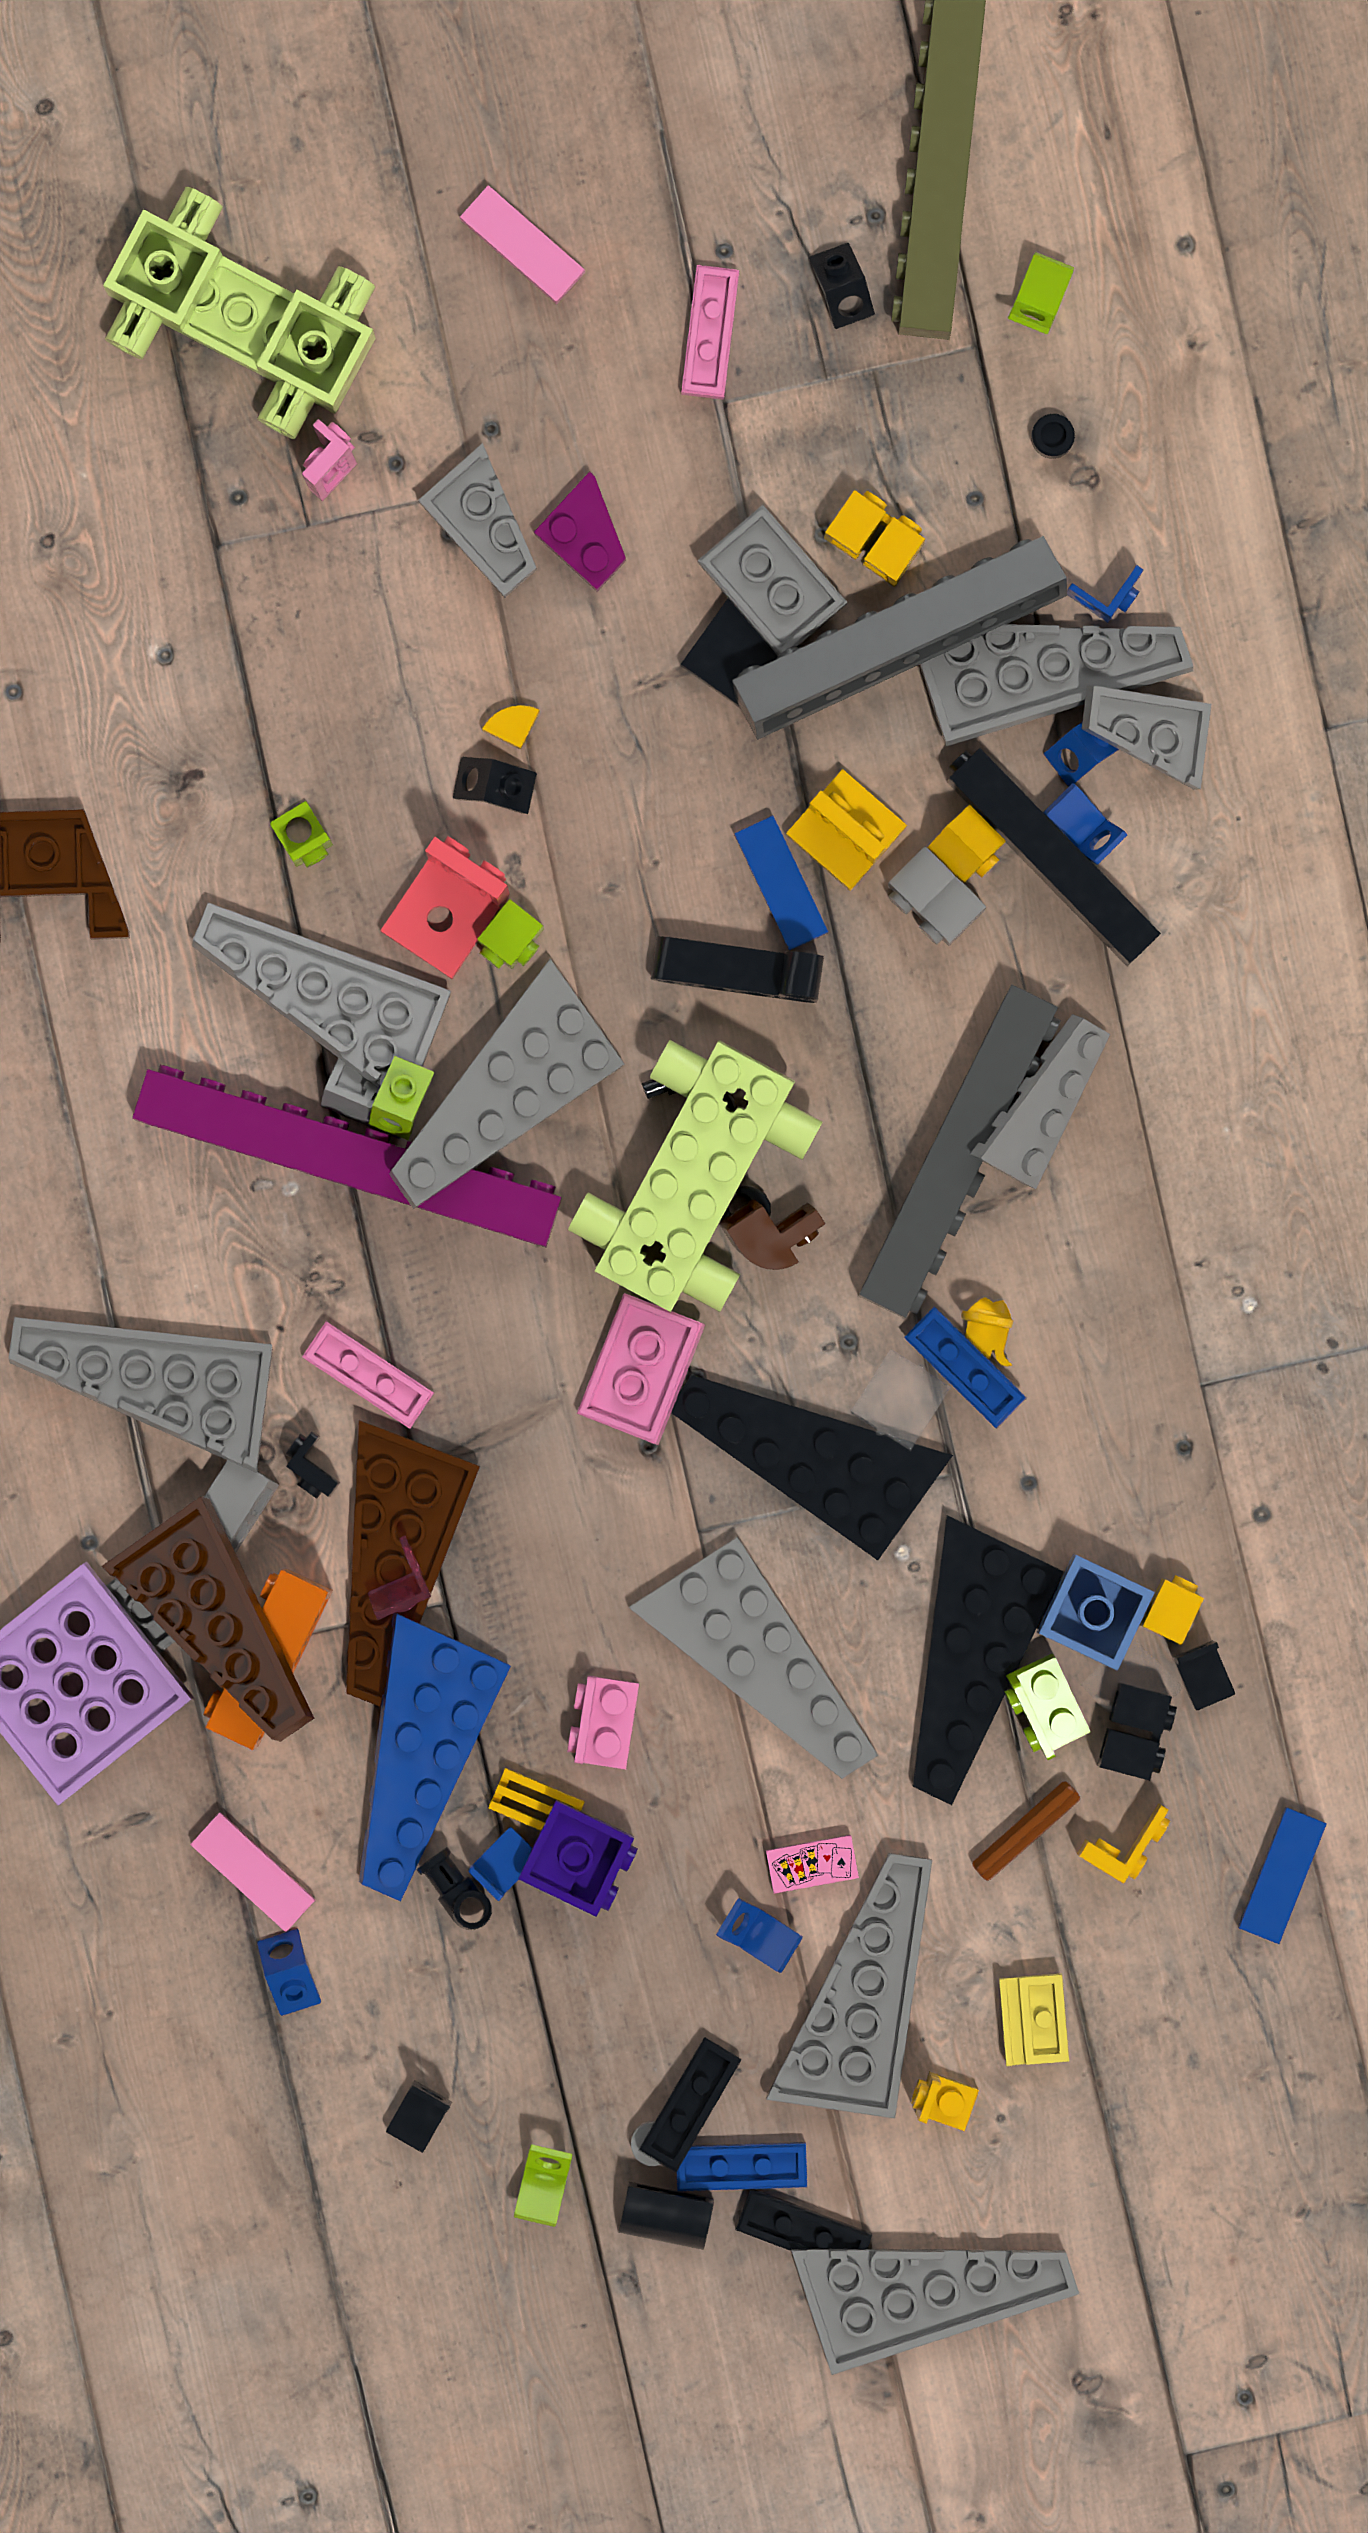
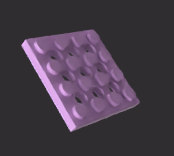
M87 1562L80 1565L0 1630V1733L57 1805L63 1803L194 1698ZM73 1611L83 1612L89 1618L90 1627L86 1634L77 1635L69 1629L68 1617ZM39 1638H48L54 1642L57 1651L52 1661L45 1662L36 1656L34 1647ZM107 1645L113 1648L117 1656L116 1664L113 1668L104 1669L96 1663L94 1654L98 1646ZM8 1664L16 1665L23 1673V1682L18 1688H10L2 1681V1670ZM66 1672H75L82 1678L83 1690L79 1695H69L63 1690L61 1680ZM134 1679L142 1685L144 1694L140 1702L131 1703L125 1700L121 1692V1687L125 1680ZM39 1698L47 1702L50 1707V1716L47 1721L37 1722L30 1717L28 1706L32 1699ZM93 1706H102L109 1712L110 1724L106 1729H96L90 1724L88 1713ZM59 1733H69L76 1739L77 1749L72 1756H64L57 1751L55 1739Z

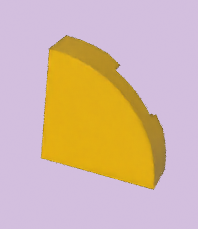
M522 705L507 707L494 714L486 722L482 731L521 750L540 710Z

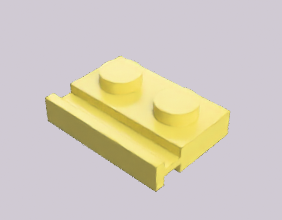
M1062 1973L999 1978L1006 2066L1069 2062Z

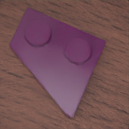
M589 471L534 531V535L598 592L626 562V557L596 478Z

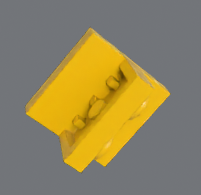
M842 769L823 791L820 790L809 803V808L787 831L786 836L851 891L905 830L907 825Z

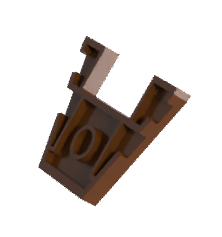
M84 809L0 812V898L88 895L90 939H130V931Z

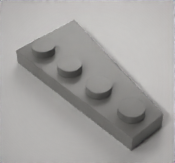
M1072 1014L1041 1056L1042 1066L1035 1076L1024 1079L1017 1089V1092L1020 1094L1019 1098L1008 1113L1000 1112L991 1125L995 1129L985 1144L979 1142L970 1155L1020 1183L1036 1189L1110 1034L1084 1018Z

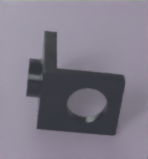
M849 243L809 257L810 264L825 294L835 329L875 315L865 276ZM850 296L861 298V304L855 311L843 313L838 310L839 304L845 298Z
M461 757L453 799L485 802L521 814H528L537 773L495 759ZM476 768L478 771L477 783L472 790L468 791V775L472 769Z
M1213 1640L1173 1657L1194 1709L1197 1711L1235 1695L1234 1688L1217 1651L1219 1648L1218 1643Z
M414 2080L387 2127L386 2133L423 2153L445 2113L448 2112L452 2101Z

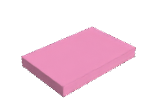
M624 1293L577 1414L659 1445L705 1324L675 1312H669L662 1307Z

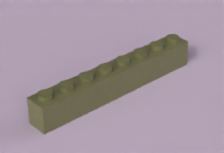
M925 0L922 24L931 25L929 41H921L918 67H925L926 75L925 84L916 83L914 109L922 110L920 126H912L909 147V152H917L916 169L907 168L905 194L913 195L911 211H903L900 237H908L907 254L898 253L896 279L904 280L902 296H894L891 322H900L898 335L950 340L986 0Z

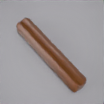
M1061 1782L981 1853L972 1863L974 1869L986 1881L994 1878L1080 1801L1078 1792L1068 1782Z

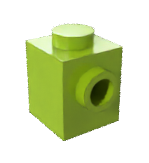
M509 899L478 937V943L483 946L479 954L498 969L503 964L513 969L518 962L525 966L540 947L534 941L542 933L544 926Z

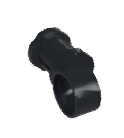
M446 1847L416 1870L420 1875H426L440 1894L439 1902L460 1928L466 1930L478 1929L490 1920L492 1905L489 1898L479 1891L471 1878L462 1875L449 1857L451 1851ZM466 1898H475L483 1906V1915L475 1923L465 1921L460 1915V1905Z

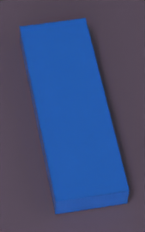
M770 816L734 833L788 950L791 951L827 934V927L774 816Z
M933 1307L904 1337L996 1429L1027 1399L936 1307Z
M1284 1808L1238 1925L1239 1929L1280 1944L1327 1823L1290 1808Z
M806 2142L691 2146L677 2170V2191L807 2187Z

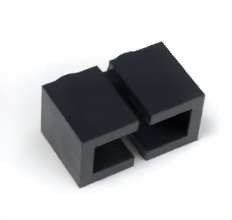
M1118 1682L1109 1720L1147 1730L1151 1733L1149 1739L1106 1728L1097 1766L1148 1781L1151 1779L1152 1772L1159 1774L1166 1748L1159 1747L1163 1730L1171 1731L1177 1707L1170 1705L1172 1696Z

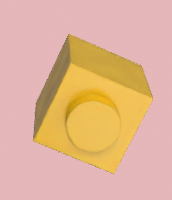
M969 805L942 830L927 848L962 883H965L975 873L981 878L984 877L998 863L1000 859L995 853L1006 840Z
M1177 1575L1174 1576L1172 1582L1161 1579L1140 1626L1182 1645L1204 1600L1203 1597L1195 1594L1198 1586Z

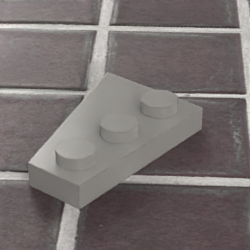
M482 443L418 501L498 592L506 598L532 575L537 568Z
M1087 686L1082 730L1193 790L1201 789L1211 704L1106 687Z

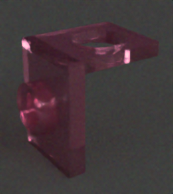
M406 1536L399 1539L413 1573L368 1592L377 1620L395 1612H405L416 1603L431 1597L423 1572Z

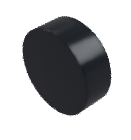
M1047 414L1041 417L1035 423L1031 433L1032 445L1036 452L1049 459L1060 458L1067 454L1075 439L1073 425L1066 417L1059 414Z

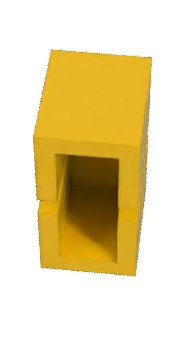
M854 490L826 530L824 539L856 560L879 526L883 525L885 530L865 557L863 566L895 587L924 545L925 538L919 535L922 528L906 516L901 515L899 519L888 515L884 510L887 504L873 493L865 491L861 495Z

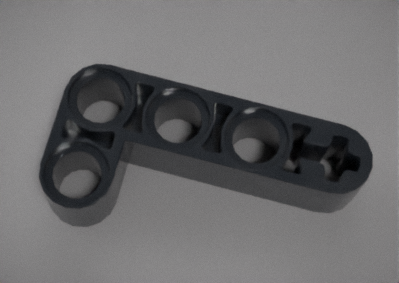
M657 936L651 980L783 1000L817 1003L824 956L799 951L780 953Z

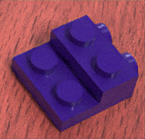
M556 1800L518 1879L597 1917L601 1908L607 1911L610 1909L619 1890V1887L613 1885L619 1869L628 1871L638 1848L631 1845L634 1840L633 1835Z

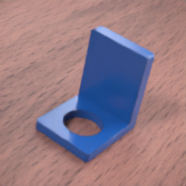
M1136 565L1108 607L1073 583L1069 586L1067 595L1109 623L1118 608L1126 613L1140 591L1133 586L1144 570Z
M1080 723L1044 752V755L1069 787L1119 749L1082 730V723ZM1063 749H1069L1075 753L1079 762L1077 770L1069 769L1063 763L1061 758Z
M1074 783L1043 812L1096 865L1127 836L1123 829L1107 820ZM1111 835L1102 847L1093 850L1101 838Z
M509 1827L469 1867L468 1872L497 1901H500L504 1894L519 1880L518 1877L529 1857L532 1847L512 1827Z
M740 1898L737 1899L716 1934L721 1939L740 1947L779 1973L783 1972L803 1939L802 1935L773 1916ZM745 1913L741 1925L735 1931L732 1932L733 1925L737 1918L741 1914Z
M298 1929L257 1942L264 1976L281 2016L321 2003L319 1992L306 1962ZM283 1944L293 1946L292 1952L284 1958L274 1959L270 1957L272 1950L277 1946Z

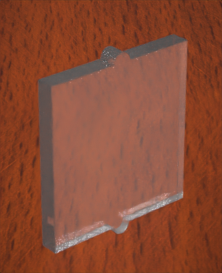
M891 1349L850 1413L877 1429V1435L882 1436L885 1434L911 1451L951 1387L925 1371L923 1364L916 1365Z
M1133 1638L1118 1671L1101 1663L1080 1684L1110 1715L1119 1682L1172 1696V1699L1184 1688L1135 1638ZM1120 1724L1131 1735L1137 1736L1143 1730Z

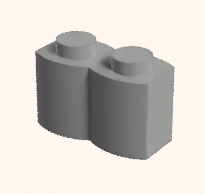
M926 846L888 882V887L893 891L888 896L889 899L904 914L907 915L912 910L923 921L919 928L936 945L942 940L950 946L986 909L982 901Z

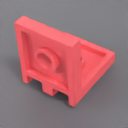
M447 836L444 842L434 837L425 850L428 857L427 862L380 931L453 980L478 943V937L494 919L510 893L507 884L504 883L506 881L505 874L485 860L478 866L468 859L470 857L469 850L449 836ZM446 908L452 913L453 922L449 929L437 932L430 928L428 916L432 910Z

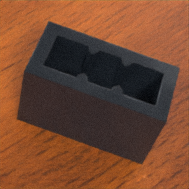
M629 2181L618 2233L704 2250L714 2199Z

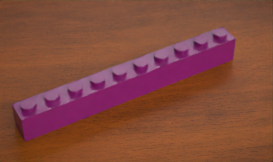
M160 1064L158 1072L147 1069L132 1117L135 1121L411 1206L389 1173L412 1142L407 1141L406 1147L402 1148L389 1144L391 1136L366 1128L363 1136L347 1131L350 1123L326 1115L323 1123L306 1118L308 1110L287 1103H283L282 1110L265 1105L267 1097L242 1090L240 1097L224 1093L225 1084L201 1077L199 1085L183 1080L185 1072ZM490 1167L488 1174L472 1169L416 1208L547 1248L562 1197L554 1195L555 1186L531 1179L529 1187L512 1182L515 1174Z

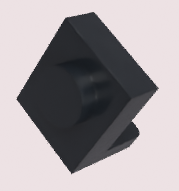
M312 1431L307 1438L300 1433L286 1452V1455L291 1458L286 1467L301 1477L296 1484L316 1499L321 1493L331 1497L340 1482L306 1458L321 1437Z

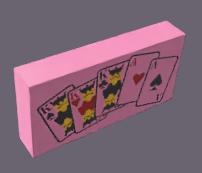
M851 1835L766 1850L774 1894L859 1878Z

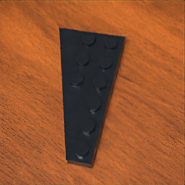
M694 1375L689 1378L679 1392L671 1412L877 1561L953 1456Z
M946 1515L912 1786L952 1805L1005 1696V1691H1007L1010 1685L1006 1675L1017 1670L1064 1571Z

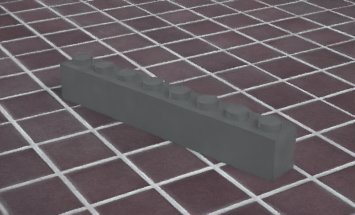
M1044 536L1033 541L1031 539L1020 541L1009 552L997 558H984L976 562L971 567V570L956 577L954 575L945 576L936 581L932 588L917 595L915 593L906 594L887 609L878 613L876 611L867 612L861 615L854 624L839 631L837 629L826 631L815 642L805 647L787 649L777 657V660L764 666L754 665L743 670L738 675V678L732 680L735 699L756 739H761L976 639L1004 624H1008L1066 597L1067 577Z
M1014 985L1009 987L858 1295L859 1297L904 1319L909 1311L915 1314L918 1313L928 1293L921 1286L928 1272L936 1276L947 1252L940 1249L947 1233L954 1237L956 1236L966 1213L959 1209L966 1195L972 1198L975 1197L985 1177L984 1174L978 1172L983 1161L970 1155V1153L979 1142L982 1144L986 1143L995 1130L991 1125L1001 1111L1008 1113L1019 1098V1095L1016 1093L1022 1080L1035 1075L1041 1063L1040 1058L1035 1056L1042 1040L1048 1043L1051 1042L1061 1022L1060 1019L1054 1017L1058 1009L1057 1006Z

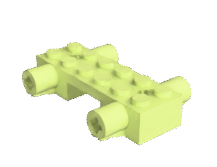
M185 187L168 221L143 209L103 285L108 296L124 303L105 340L123 352L138 359H143L161 324H164L258 373L276 384L257 419L267 427L292 439L296 438L314 403L336 414L376 339L372 328L358 322L375 289L374 284L361 275L338 266L320 301L297 289L295 293H292L222 256L219 248L205 242L223 206L194 188ZM167 265H171L172 275L169 278L164 277L162 280H158L154 271L157 268L164 270ZM319 344L324 345V357H317L315 360H311L306 350L308 348L316 349Z
M669 1040L650 1078L686 1097L685 1104L628 1210L624 1212L588 1192L575 1214L568 1231L605 1250L595 1272L667 1311H672L681 1292L720 1312L740 1274L704 1255L703 1252L763 1140L803 1160L822 1121L785 1102L795 1083L794 1080L719 1040L707 1060ZM737 1088L742 1089L746 1092L743 1099L748 1100L747 1107H738L735 1111L730 1110L726 1106L729 1101L724 1099L726 1091L734 1093ZM657 1241L664 1246L661 1252L666 1253V1257L664 1260L657 1258L652 1263L645 1259L647 1253L643 1252L642 1248L644 1244L652 1246Z

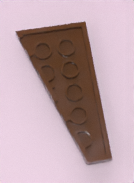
M361 1420L358 1423L346 1694L381 1707L388 1667H386L387 1655L391 1647L393 1632L391 1627L393 1612L421 1623L480 1466Z
M200 1496L101 1566L110 1576L116 1577L126 1588L125 1591L154 1616L153 1619L195 1662L200 1663L221 1688H225L239 1702V1707L272 1740L281 1742L315 1719L210 1499Z

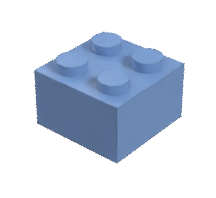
M1073 1554L1036 1632L1118 1671L1155 1592Z

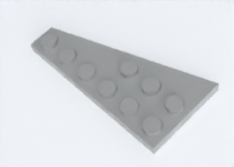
M1004 624L976 639L920 664L946 746L1084 705L1087 686L1130 691L1193 672L1194 667L1181 627L1128 626L1127 629L1099 628V626L1059 628V625Z
M211 903L207 904L193 938L192 946L379 1089L394 1056L423 1067L451 991Z
M551 959L545 964L390 1171L389 1175L413 1209L624 1065V1062Z
M14 1317L9 1351L10 1364L257 1473L273 1351L272 1344Z
M738 1537L629 1606L632 1611L841 1779L878 1756Z
M888 1853L766 2100L895 2118L932 1859Z
M791 2249L831 2375L1079 2294L1065 2250Z

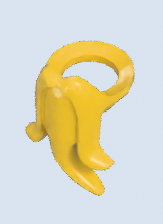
M983 1297L972 1305L968 1311L962 1310L961 1319L967 1320L965 1336L989 1360L993 1350H995V1356L1000 1365L1012 1366L1004 1354L1008 1332L1012 1328L1014 1321L1011 1319L1006 1303L1003 1300L992 1302L987 1297Z

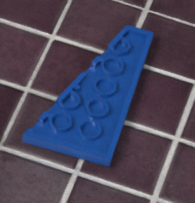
M393 1612L391 1624L393 1632L391 1647L387 1655L386 1667H388L385 1694L382 1695L374 1758L376 1766L373 1785H371L369 1802L371 1805L368 1829L365 1830L359 1882L366 1887L401 1902L511 1666Z

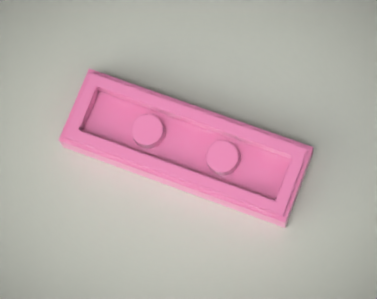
M489 185L460 216V220L555 304L559 303L585 273V269Z
M697 265L681 395L724 400L739 270Z
M327 1321L302 1356L409 1429H411L434 1392Z
M221 1812L190 1844L285 1932L290 1929L316 1900Z

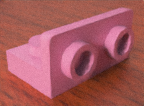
M318 419L312 426L319 441L326 448L323 449L320 446L308 456L303 464L306 470L302 473V476L309 490L323 502L357 465V462L352 453L355 447L349 442L351 438L334 422L326 426Z
M589 1675L586 1685L578 1683L574 1709L582 1710L580 1727L571 1726L567 1752L576 1753L574 1763H587L626 1770L639 1683Z

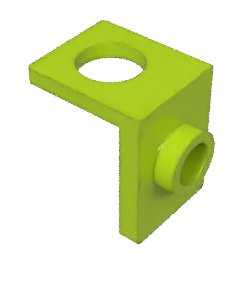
M1035 252L1008 319L1048 334L1073 274L1074 267ZM1025 315L1032 316L1038 320L1031 319Z
M306 801L270 822L271 827L296 867L303 863L307 868L311 867L329 855L326 849L333 844ZM303 818L310 823L312 832L305 842L296 843L288 838L286 828L291 820Z
M394 1056L372 1104L369 1124L409 1140L414 1119L433 1079L434 1072ZM383 1118L390 1119V1120H392V1121L398 1123L400 1126L391 1124V1123L387 1122L386 1120H384Z
M533 2144L530 2145L514 2212L515 2218L552 2227L556 2226L573 2154ZM539 2158H551L559 2163H548Z

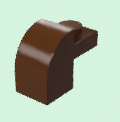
M755 1199L719 1222L720 1227L739 1253L756 1266L770 1270L785 1269L799 1263L790 1248L794 1245L801 1247L811 1242L819 1234L817 1229L826 1224L818 1211L808 1202L777 1224H774L764 1207Z

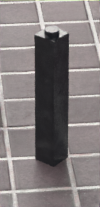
M981 748L973 755L966 750L948 767L953 774L949 777L947 783L1006 840L1009 847L1127 967L1161 934Z

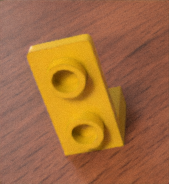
M1159 1803L1157 1804L1123 1861L1117 1859L1121 1851L1101 1838H1098L1095 1844L1085 1839L1077 1855L1123 1884L1128 1876L1135 1880L1148 1857L1142 1854L1151 1839L1157 1843L1170 1823V1820L1165 1818L1169 1809Z
M929 2071L926 2081L918 2079L911 2099L912 2108L916 2109L915 2114L920 2122L927 2124L928 2119L965 2131L979 2089Z

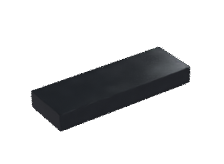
M704 2037L638 2151L676 2173L742 2059Z
M756 2189L749 2190L735 2228L736 2231L790 2251L791 2249L867 2250L872 2238V2233Z

